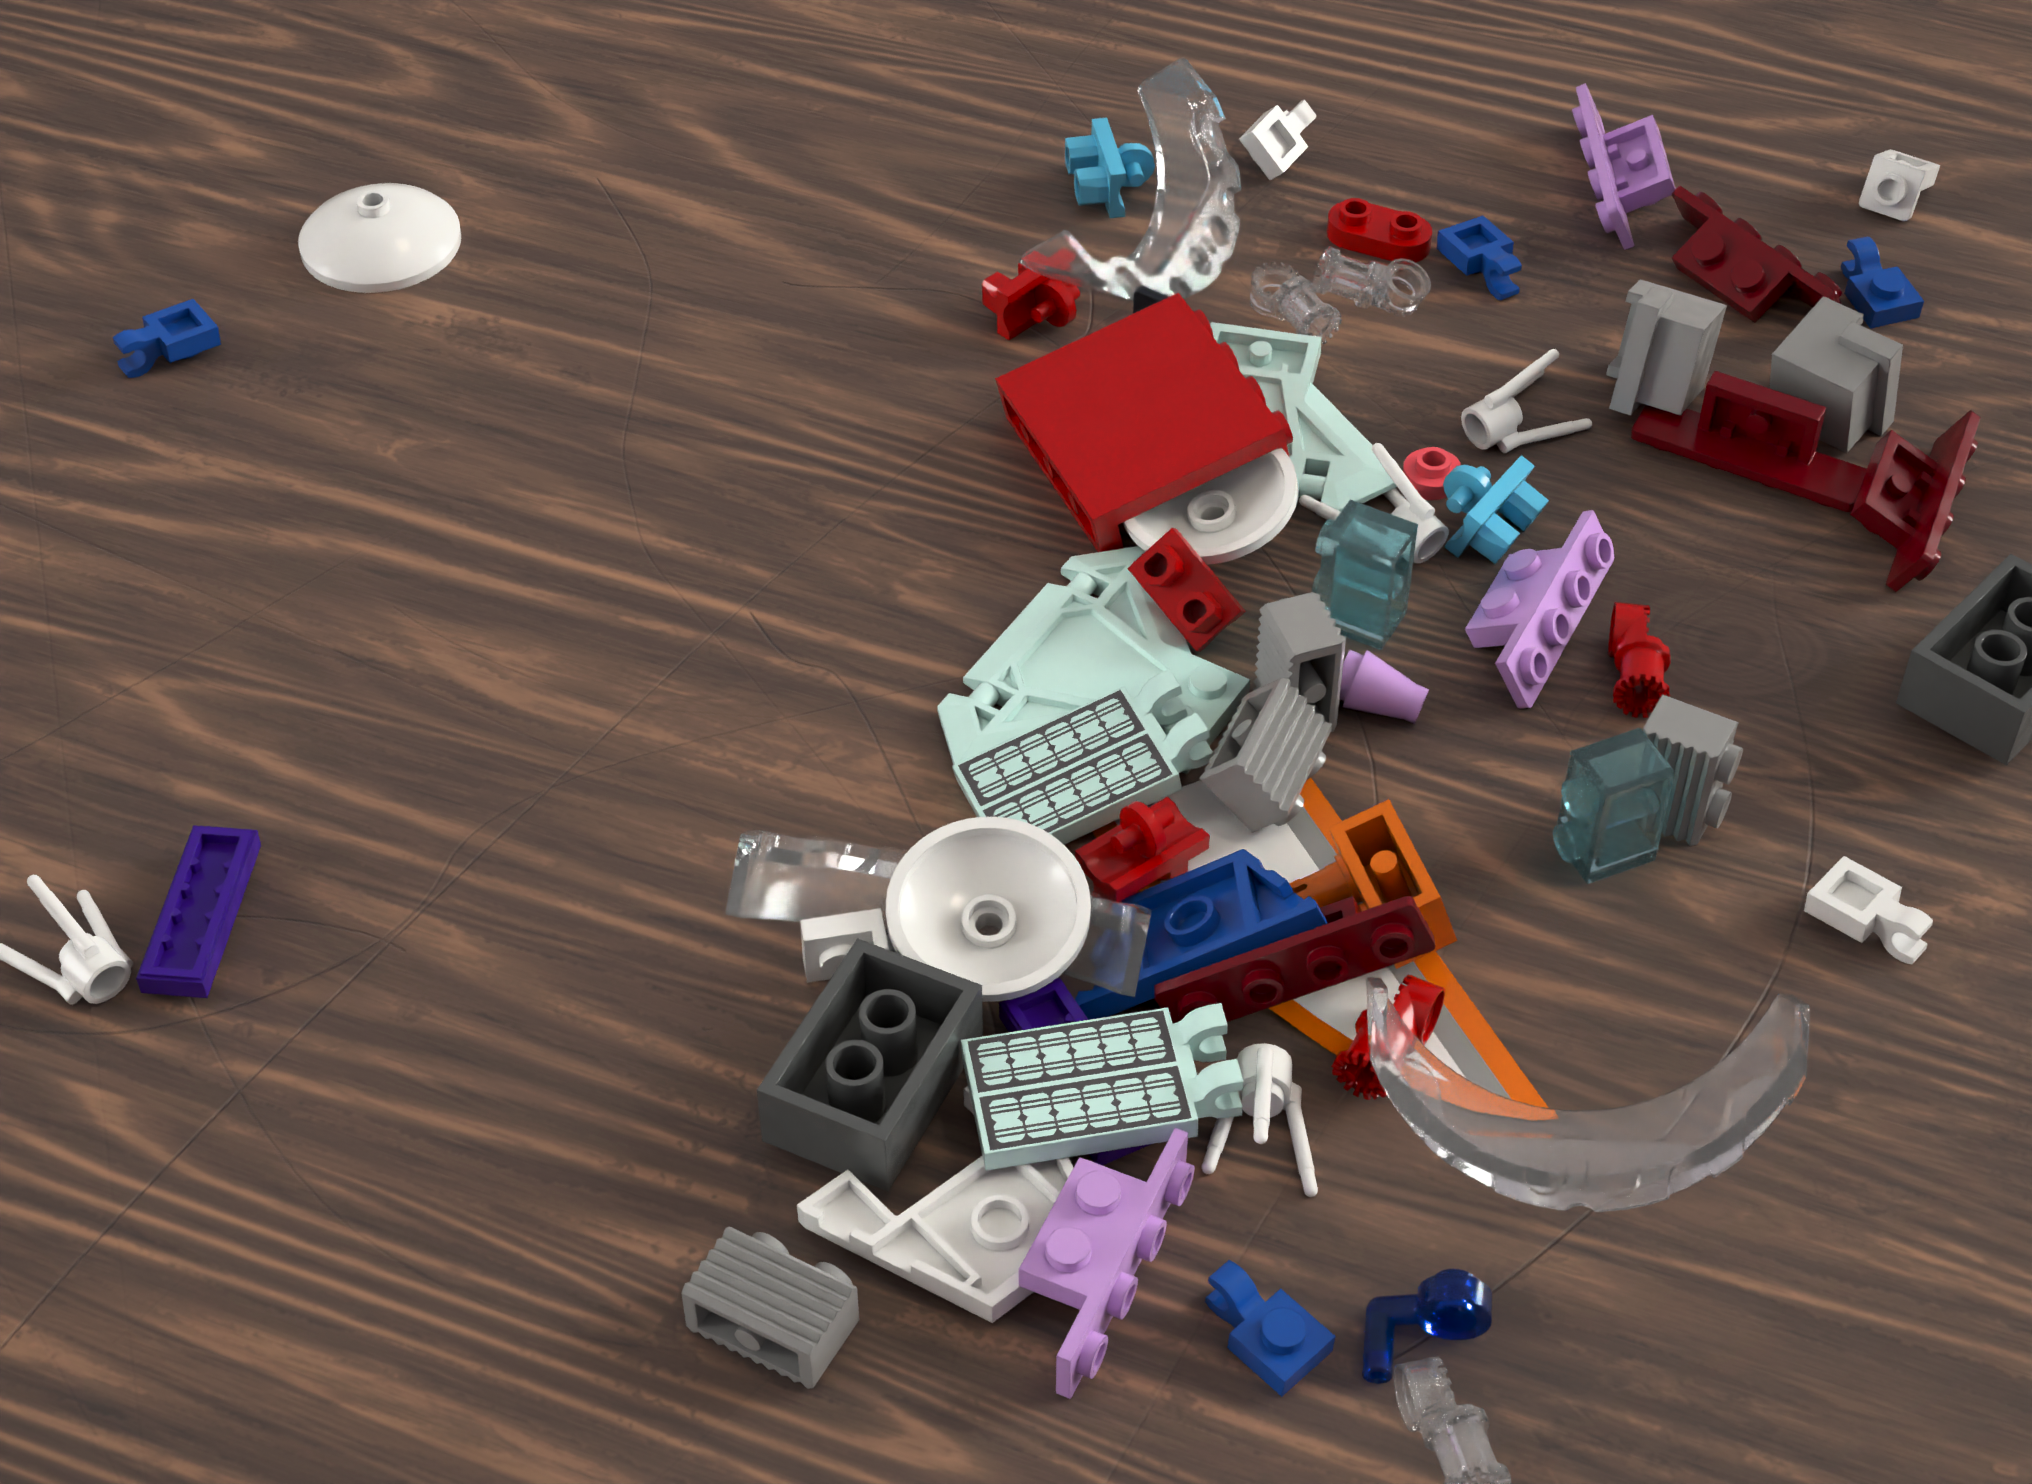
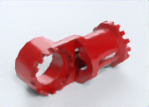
M1615 602L1610 623L1608 656L1614 657L1615 667L1620 673V679L1613 688V703H1617L1616 707L1623 708L1625 715L1632 712V717L1637 718L1638 714L1643 713V718H1648L1649 713L1653 712L1662 694L1670 697V687L1664 682V673L1671 664L1670 649L1658 637L1647 635L1649 633L1647 623H1650V618L1647 617V615H1650L1649 605Z
M1408 974L1402 981L1407 986L1400 984L1398 988L1400 993L1395 994V1002L1391 1005L1390 1009L1374 1007L1361 1012L1355 1023L1356 1037L1348 1050L1337 1054L1331 1066L1333 1067L1332 1074L1338 1076L1336 1080L1340 1083L1346 1082L1343 1087L1346 1091L1352 1087L1355 1089L1354 1096L1359 1097L1360 1093H1363V1097L1366 1100H1370L1371 1097L1375 1100L1379 1095L1384 1098L1388 1095L1394 1083L1392 1071L1399 1058L1409 1055L1415 1043L1424 1046L1430 1038L1444 1003L1445 989L1443 987Z

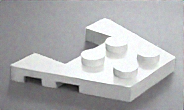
M966 1086L964 1088V1106L974 1114L969 1088ZM981 1156L898 1216L894 1215L847 1169L797 1204L798 1221L804 1228L993 1323L1033 1293V1291L1019 1286V1268L1074 1167L1068 1157L986 1171L983 1156Z

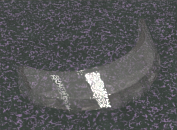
M1180 58L1143 80L1138 87V93L1148 118L1155 148L1157 190L1150 224L1137 248L1127 258L1117 256L1102 263L1091 257L1069 231L1063 230L1026 251L1019 260L1020 264L1059 282L1132 301L1134 292L1140 286L1148 287L1168 296L1179 292L1183 299L1206 288L1220 275L1223 262L1229 260L1232 255L1241 220L1234 212V193L1241 190L1239 165L1227 152L1218 123L1226 118L1216 95L1188 60Z
M748 830L740 835L725 914L740 918L800 922L803 919L881 908L886 935H888L886 920L887 889L897 865L909 850L887 846H866L842 839L814 835L809 838H799L767 830ZM1089 890L1091 916L1087 937L1075 960L1062 974L1098 985L1118 994L1135 997L1152 910L1141 905L1104 899L1100 897L1099 892ZM985 926L978 932L982 935L990 936L998 934L1001 930L994 926Z
M1366 977L1369 1058L1382 1087L1401 1117L1423 1142L1451 1167L1454 1166L1467 1176L1493 1188L1499 1194L1535 1206L1566 1211L1575 1206L1590 1207L1595 1212L1626 1210L1667 1200L1669 1195L1688 1188L1709 1176L1715 1178L1744 1157V1151L1767 1130L1785 1105L1790 1106L1807 1077L1810 1007L1792 994H1777V997L1754 1030L1734 1051L1708 1072L1672 1092L1637 1104L1602 1110L1572 1111L1529 1105L1493 1093L1471 1082L1443 1063L1422 1044L1399 1016L1388 998V988L1381 978Z

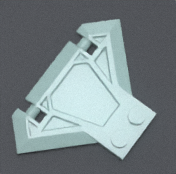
M1211 322L1210 326L1214 339L1218 344L1226 342L1230 346L1237 359L1239 371L1245 378L1253 376L1264 394L1266 406L1271 412L1279 410L1290 426L1293 442L1288 444L1287 447L1297 476L1298 500L1302 495H1308L1344 513L1397 487L1373 453V445L1313 385L1321 355L1322 337Z
M1139 546L1071 556L1061 567V574L1071 582L1067 586L1047 583L963 677V683L974 690L970 696L965 697L949 693L937 708L952 762L955 765L1123 686L1126 687L1133 699L1140 693L1143 685L1150 678L1170 668L1181 685L1182 694L1178 697L1185 706L1187 715L1198 712L1209 729L1210 738L1206 739L1210 746L1231 720L1232 716L1238 711L1236 708L1242 703L1241 699L1249 693L1250 679L1191 654L1185 637L1127 569L1146 552ZM1091 594H1095V595H1097V596H1099V597H1098V598H1095V597L1091 596ZM995 704H998V705L1002 706V708H1001L1000 710H998V709L994 708L993 706H994ZM1177 722L1160 725L1166 736ZM1187 769L1183 773L1187 774L1191 769Z

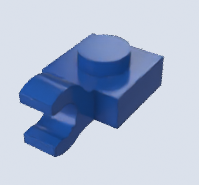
M1480 216L1438 231L1437 250L1466 276L1482 272L1488 290L1498 300L1519 294L1520 288L1509 277L1510 274L1522 270V264L1513 255L1514 242L1485 216Z
M1866 236L1848 240L1847 247L1853 253L1855 259L1841 263V270L1848 279L1844 294L1857 312L1864 314L1863 320L1869 328L1919 318L1924 300L1899 267L1882 269L1878 248L1870 237Z
M194 299L143 316V328L124 330L113 337L114 344L123 354L135 351L131 356L117 361L118 366L128 378L139 377L147 373L154 365L155 360L161 355L169 363L180 359L194 357L202 351L221 345L218 326Z
M1228 1260L1208 1277V1283L1215 1290L1205 1297V1303L1218 1317L1235 1328L1229 1334L1227 1348L1281 1397L1333 1351L1336 1336L1281 1288L1265 1302L1259 1295L1249 1275L1231 1260Z

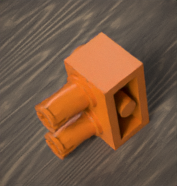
M1389 799L1328 827L1339 852L1338 855L1334 856L1336 862L1302 879L1289 883L1297 895L1304 900L1310 896L1317 902L1319 908L1353 896L1357 904L1362 902V904H1359L1361 911H1365L1404 896H1411L1434 935L1436 947L1431 952L1394 964L1396 969L1458 941L1441 896Z

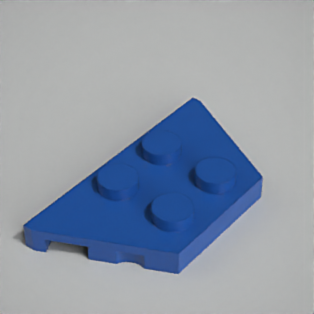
M1241 849L1122 900L1112 920V931L1102 941L1093 960L1100 971L1099 977L1092 990L1078 991L1075 1001L1088 1020L1109 1017L1155 998L1154 987L1158 983L1325 925L1327 920L1314 899L1310 896L1305 900L1293 891L1289 882L1274 870H1265L1259 859L1245 849Z

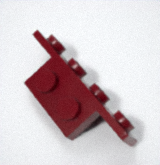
M1680 185L1672 192L1682 217L1698 229L1673 255L1672 260L1676 268L1752 322L1756 323L1786 290L1812 308L1823 296L1842 304L1840 296L1843 293L1831 278L1821 272H1817L1813 276L1802 269L1800 261L1791 251L1782 245H1777L1773 249L1761 241L1762 237L1758 231L1744 219L1737 218L1733 222L1724 216L1720 206L1704 192L1699 191L1694 195Z
M1714 371L1707 382L1701 413L1686 408L1681 415L1646 405L1634 423L1631 432L1633 440L1653 446L1656 449L1686 457L1712 468L1721 469L1762 483L1765 486L1777 488L1844 512L1852 511L1867 468L1816 452L1827 407L1718 371Z
M1972 410L1967 412L1936 439L1930 456H1927L1893 430H1890L1876 443L1850 515L1861 522L1868 531L1879 535L1897 548L1886 581V586L1895 592L1913 578L1918 581L1923 580L1932 572L1941 558V551L1937 548L1941 536L1947 531L1953 521L1954 514L1950 512L1954 498L1959 494L1966 482V477L1962 475L1965 464L1971 458L1978 445L1974 437L1981 417Z
M1351 896L1320 908L1327 920L1325 925L1156 984L1154 987L1155 1000L1161 1008H1169L1172 1023L1181 1021L1189 1012L1196 1008L1222 1003L1226 1021L1229 1022L1431 952L1436 947L1434 935L1411 896H1404L1365 911H1361L1356 900Z

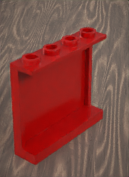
M1179 292L995 378L1007 420L1097 552L1124 548L1118 524L1277 448H1282L1289 456L1287 445L1293 442V435L1284 415L1279 410L1270 411L1266 406L1264 394L1253 376L1245 378L1242 375L1230 346L1226 342L1218 344L1214 339L1212 328L1201 309L1193 311Z

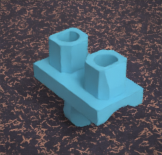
M1107 117L1092 119L1091 135L1065 138V165L1068 174H1074L1075 196L1078 205L1105 203L1109 218L1125 217V206L1120 195V188L1122 186L1139 187L1150 178L1155 168L1151 151L1140 143H1125L1117 148Z
M1521 455L1493 486L1490 482L1491 473L1485 467L1475 468L1473 466L1460 465L1451 470L1443 483L1444 492L1448 498L1446 506L1453 513H1460L1462 511L1468 514L1463 519L1464 524L1444 547L1458 558L1470 545L1492 563L1496 564L1520 535L1516 529L1497 514L1500 512L1521 530L1525 531L1549 502L1546 497L1525 481L1535 466Z

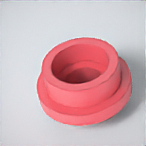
M1427 447L1416 450L1406 457L1403 472L1421 497L1425 500H1440L1447 497L1443 485L1445 477L1456 466H1460L1461 463L1456 456L1444 449Z

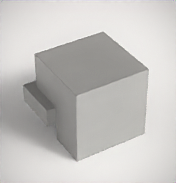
M1640 279L1627 293L1625 302L1631 303L1618 356L1608 365L1606 372L1607 376L1617 379L1609 409L1632 415L1643 403L1681 415L1704 389L1727 305Z
M1823 296L1772 353L1770 389L1827 407L1819 440L1848 453L1867 429L1882 436L1894 422L1903 344L1861 326L1864 314Z

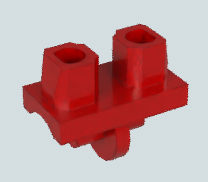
M1065 245L1049 255L1035 247L1022 255L1018 263L1017 277L1010 279L997 271L983 280L982 302L985 307L997 314V334L1007 340H1011L1032 325L1041 323L1044 320L1053 326L1064 327L1075 319L1077 312L1075 300L1080 297V291L1073 277V266L1078 260L1077 251Z
M1171 528L1127 568L1197 652H1201L1221 631L1246 612L1176 528Z
M1169 797L1150 807L1140 801H1134L1121 809L1119 815L1120 825L1075 850V858L1083 872L1093 881L1095 894L1112 911L1117 912L1122 900L1138 893L1140 889L1155 880L1167 881L1188 871V861L1209 849L1210 835L1204 829L1189 823Z

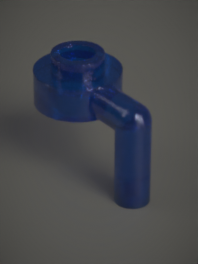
M1446 1269L1425 1279L1419 1285L1417 1294L1379 1296L1370 1300L1366 1307L1363 1378L1368 1382L1376 1384L1387 1383L1392 1379L1395 1326L1418 1324L1425 1332L1448 1340L1472 1339L1487 1332L1492 1323V1291L1489 1286L1467 1271Z

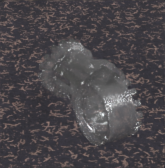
M1330 246L1324 250L1323 255L1321 254L1320 262H1323V264L1317 263L1316 266L1321 268V271H1314L1313 276L1315 278L1312 280V290L1316 293L1324 295L1326 292H1330L1353 300L1354 305L1360 308L1367 309L1372 305L1389 313L1393 312L1396 316L1403 313V317L1408 314L1411 315L1416 311L1431 289L1430 278L1426 271L1419 264L1411 260L1396 259L1389 265L1372 260L1366 264L1340 255L1339 249ZM1392 279H1400V282L1403 284L1406 282L1408 284L1407 287L1410 290L1412 289L1413 295L1401 292L1394 285Z
M1271 262V266L1268 267V264L1264 263L1262 268L1258 266L1253 271L1251 276L1250 304L1259 314L1288 321L1296 329V334L1322 337L1321 343L1323 345L1327 343L1325 339L1327 336L1330 339L1332 338L1333 334L1331 331L1337 332L1339 330L1337 325L1342 322L1340 319L1342 317L1341 313L1330 304L1323 303L1316 295L1315 285L1310 280L1300 276L1297 270L1293 272L1292 266L1289 265L1287 269L1285 268V263L1281 262L1280 266H1276V262ZM1269 286L1280 287L1273 295L1269 291L1266 293L1263 291V288Z
M1433 1356L1396 1364L1393 1380L1401 1417L1410 1432L1420 1431L1425 1447L1435 1451L1445 1477L1443 1484H1512L1507 1466L1496 1461L1486 1432L1490 1424L1485 1409L1476 1407L1473 1404L1456 1405L1454 1392L1451 1391L1449 1386L1452 1384L1451 1380L1445 1376L1448 1371L1446 1367L1438 1368V1366L1443 1365L1442 1359H1439V1356Z

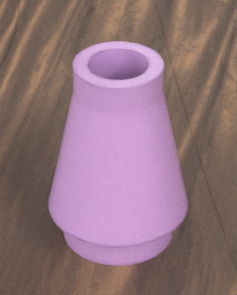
M1350 650L1343 663L1340 700L1344 701L1343 708L1404 719L1415 724L1429 689L1416 684L1368 650L1364 655Z

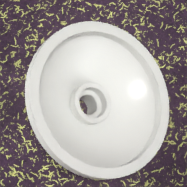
M379 183L344 191L324 202L310 215L302 226L298 246L305 268L319 281L345 291L379 293L413 286L429 279L444 269L455 257L459 249L461 229L454 209L445 200L433 193L406 184Z
M1277 448L1123 522L1124 527L1131 539L1144 551H1147L1171 528H1176L1207 565L1220 564L1241 558L1272 540L1291 518L1298 500V481L1294 465L1287 453L1282 448Z
M968 818L934 830L920 839L903 856L891 877L887 889L886 920L889 936L896 953L982 985V1002L1003 1001L1022 997L1051 983L1075 960L1082 949L1090 925L1091 901L1089 886L1085 874L1074 855L1063 843L1043 829L1010 818ZM985 926H994L1001 930L998 934L990 936L982 935L978 932Z

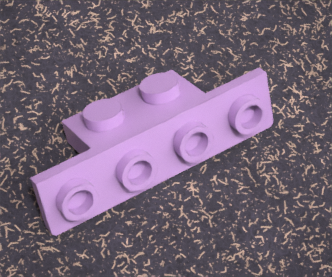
M1585 83L1576 87L1580 106L1573 108L1572 112L1583 138L1580 139L1583 154L1589 168L1592 169L1588 171L1591 186L1597 200H1603L1596 203L1600 221L1606 233L1616 231L1624 250L1634 246L1626 213L1643 206L1653 205L1661 199L1671 196L1676 188L1660 131L1653 115L1605 134L1602 119Z
M1594 510L1582 512L1562 548L1540 551L1523 549L1509 554L1465 628L1474 648L1505 645L1495 664L1519 709L1531 708L1614 561L1612 541L1604 533Z
M1174 1128L1147 1182L1079 1157L1019 1268L1020 1287L1080 1310L1056 1356V1394L1071 1399L1082 1376L1090 1379L1094 1378L1106 1353L1108 1336L1104 1335L1112 1317L1122 1320L1133 1302L1138 1285V1278L1134 1274L1142 1259L1152 1262L1161 1247L1167 1226V1221L1163 1220L1170 1204L1181 1206L1184 1202L1195 1170L1194 1165L1186 1163L1188 1132Z

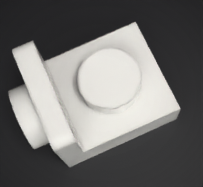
M1891 149L1876 154L1859 199V206L1901 221L1911 219L1920 192L1934 185L1940 165Z
M881 908L800 920L803 963L807 983L831 979L857 938L896 953L889 934L886 935Z

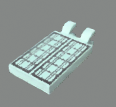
M1169 668L1150 678L1143 685L1140 693L1133 699L1126 687L1123 686L953 765L952 768L959 786L977 817H1004L1020 820L1043 829L1065 845L1120 819L1121 809L1134 801L1150 805L1181 790L1182 785L1179 773L1187 769H1196L1209 764V759L1214 755V752L1206 739L1210 738L1209 729L1198 712L1187 715L1186 708L1178 697L1182 694L1181 685ZM1177 722L1166 736L1160 725Z
M1222 1003L1196 1008L1177 1023H1172L1169 1008L1167 1007L961 1040L962 1059L985 1170L1167 1142L1174 1128L1188 1132V1138L1198 1137V1118L1242 1116V1104L1238 1091L1243 1090L1244 1081L1238 1060H1226L1227 1051L1222 1035L1227 1034L1228 1025ZM1193 1060L1200 1062L1225 1061L1211 1064L1197 1075Z

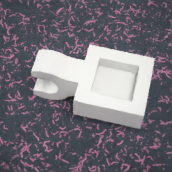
M1305 99L1290 112L1288 110L1282 112L1279 106L1276 105L1263 113L1239 140L1267 178L1272 180L1284 173L1308 147L1299 134L1317 115Z
M1845 856L1807 893L1804 911L1861 943L1874 932L1879 936L1883 946L1893 957L1907 964H1913L1926 950L1927 943L1920 938L1933 923V920L1921 910L1899 903L1901 886Z

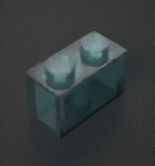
M1351 499L1336 520L1328 519L1320 530L1315 551L1317 554L1322 555L1321 568L1315 577L1311 592L1321 595L1320 601L1326 603L1325 610L1331 611L1330 618L1336 620L1335 627L1341 628L1340 635L1382 650L1407 614L1418 524Z
M1640 727L1570 752L1566 778L1561 788L1562 799L1557 826L1553 830V839L1561 858L1567 863H1572L1587 884L1644 865L1656 859L1675 771Z

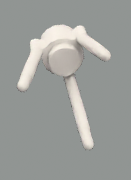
M1549 350L1504 386L1463 410L1461 415L1463 429L1469 440L1477 448L1485 450L1497 444L1501 452L1507 453L1523 444L1573 434L1574 432L1587 430L1592 427V421L1589 418L1517 432V426L1522 423L1523 415L1514 397L1544 374L1545 368L1559 357L1558 350Z
M1375 443L1372 446V451L1404 495L1403 497L1396 488L1383 493L1396 508L1386 522V528L1390 531L1388 536L1308 495H1302L1299 498V503L1303 507L1380 547L1393 560H1397L1406 554L1415 563H1423L1441 549L1449 535V529L1434 516L1435 508L1421 497L1396 461L1380 443Z
M29 876L27 879L28 886L70 938L59 954L62 975L0 943V960L57 990L70 1005L77 1003L82 997L93 1004L106 1002L115 997L129 981L133 961L117 944L90 893L87 890H80L77 893V900L96 936L83 931L39 876Z
M1267 1043L1253 1044L1245 1047L1237 1057L1244 1081L1243 1090L1238 1091L1243 1111L1254 1117V1141L1258 1144H1264L1268 1139L1270 1118L1278 1115L1282 1109L1286 1110L1303 1190L1306 1196L1314 1197L1318 1192L1301 1110L1302 1088L1292 1082L1291 1056L1286 1050ZM1234 1117L1217 1118L1202 1163V1171L1205 1174H1212L1215 1171Z

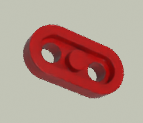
M1350 198L1337 203L1329 210L1327 237L1333 244L1343 249L1396 263L1410 264L1419 262L1429 255L1432 227L1429 222L1416 213L1402 212L1371 204L1360 198Z

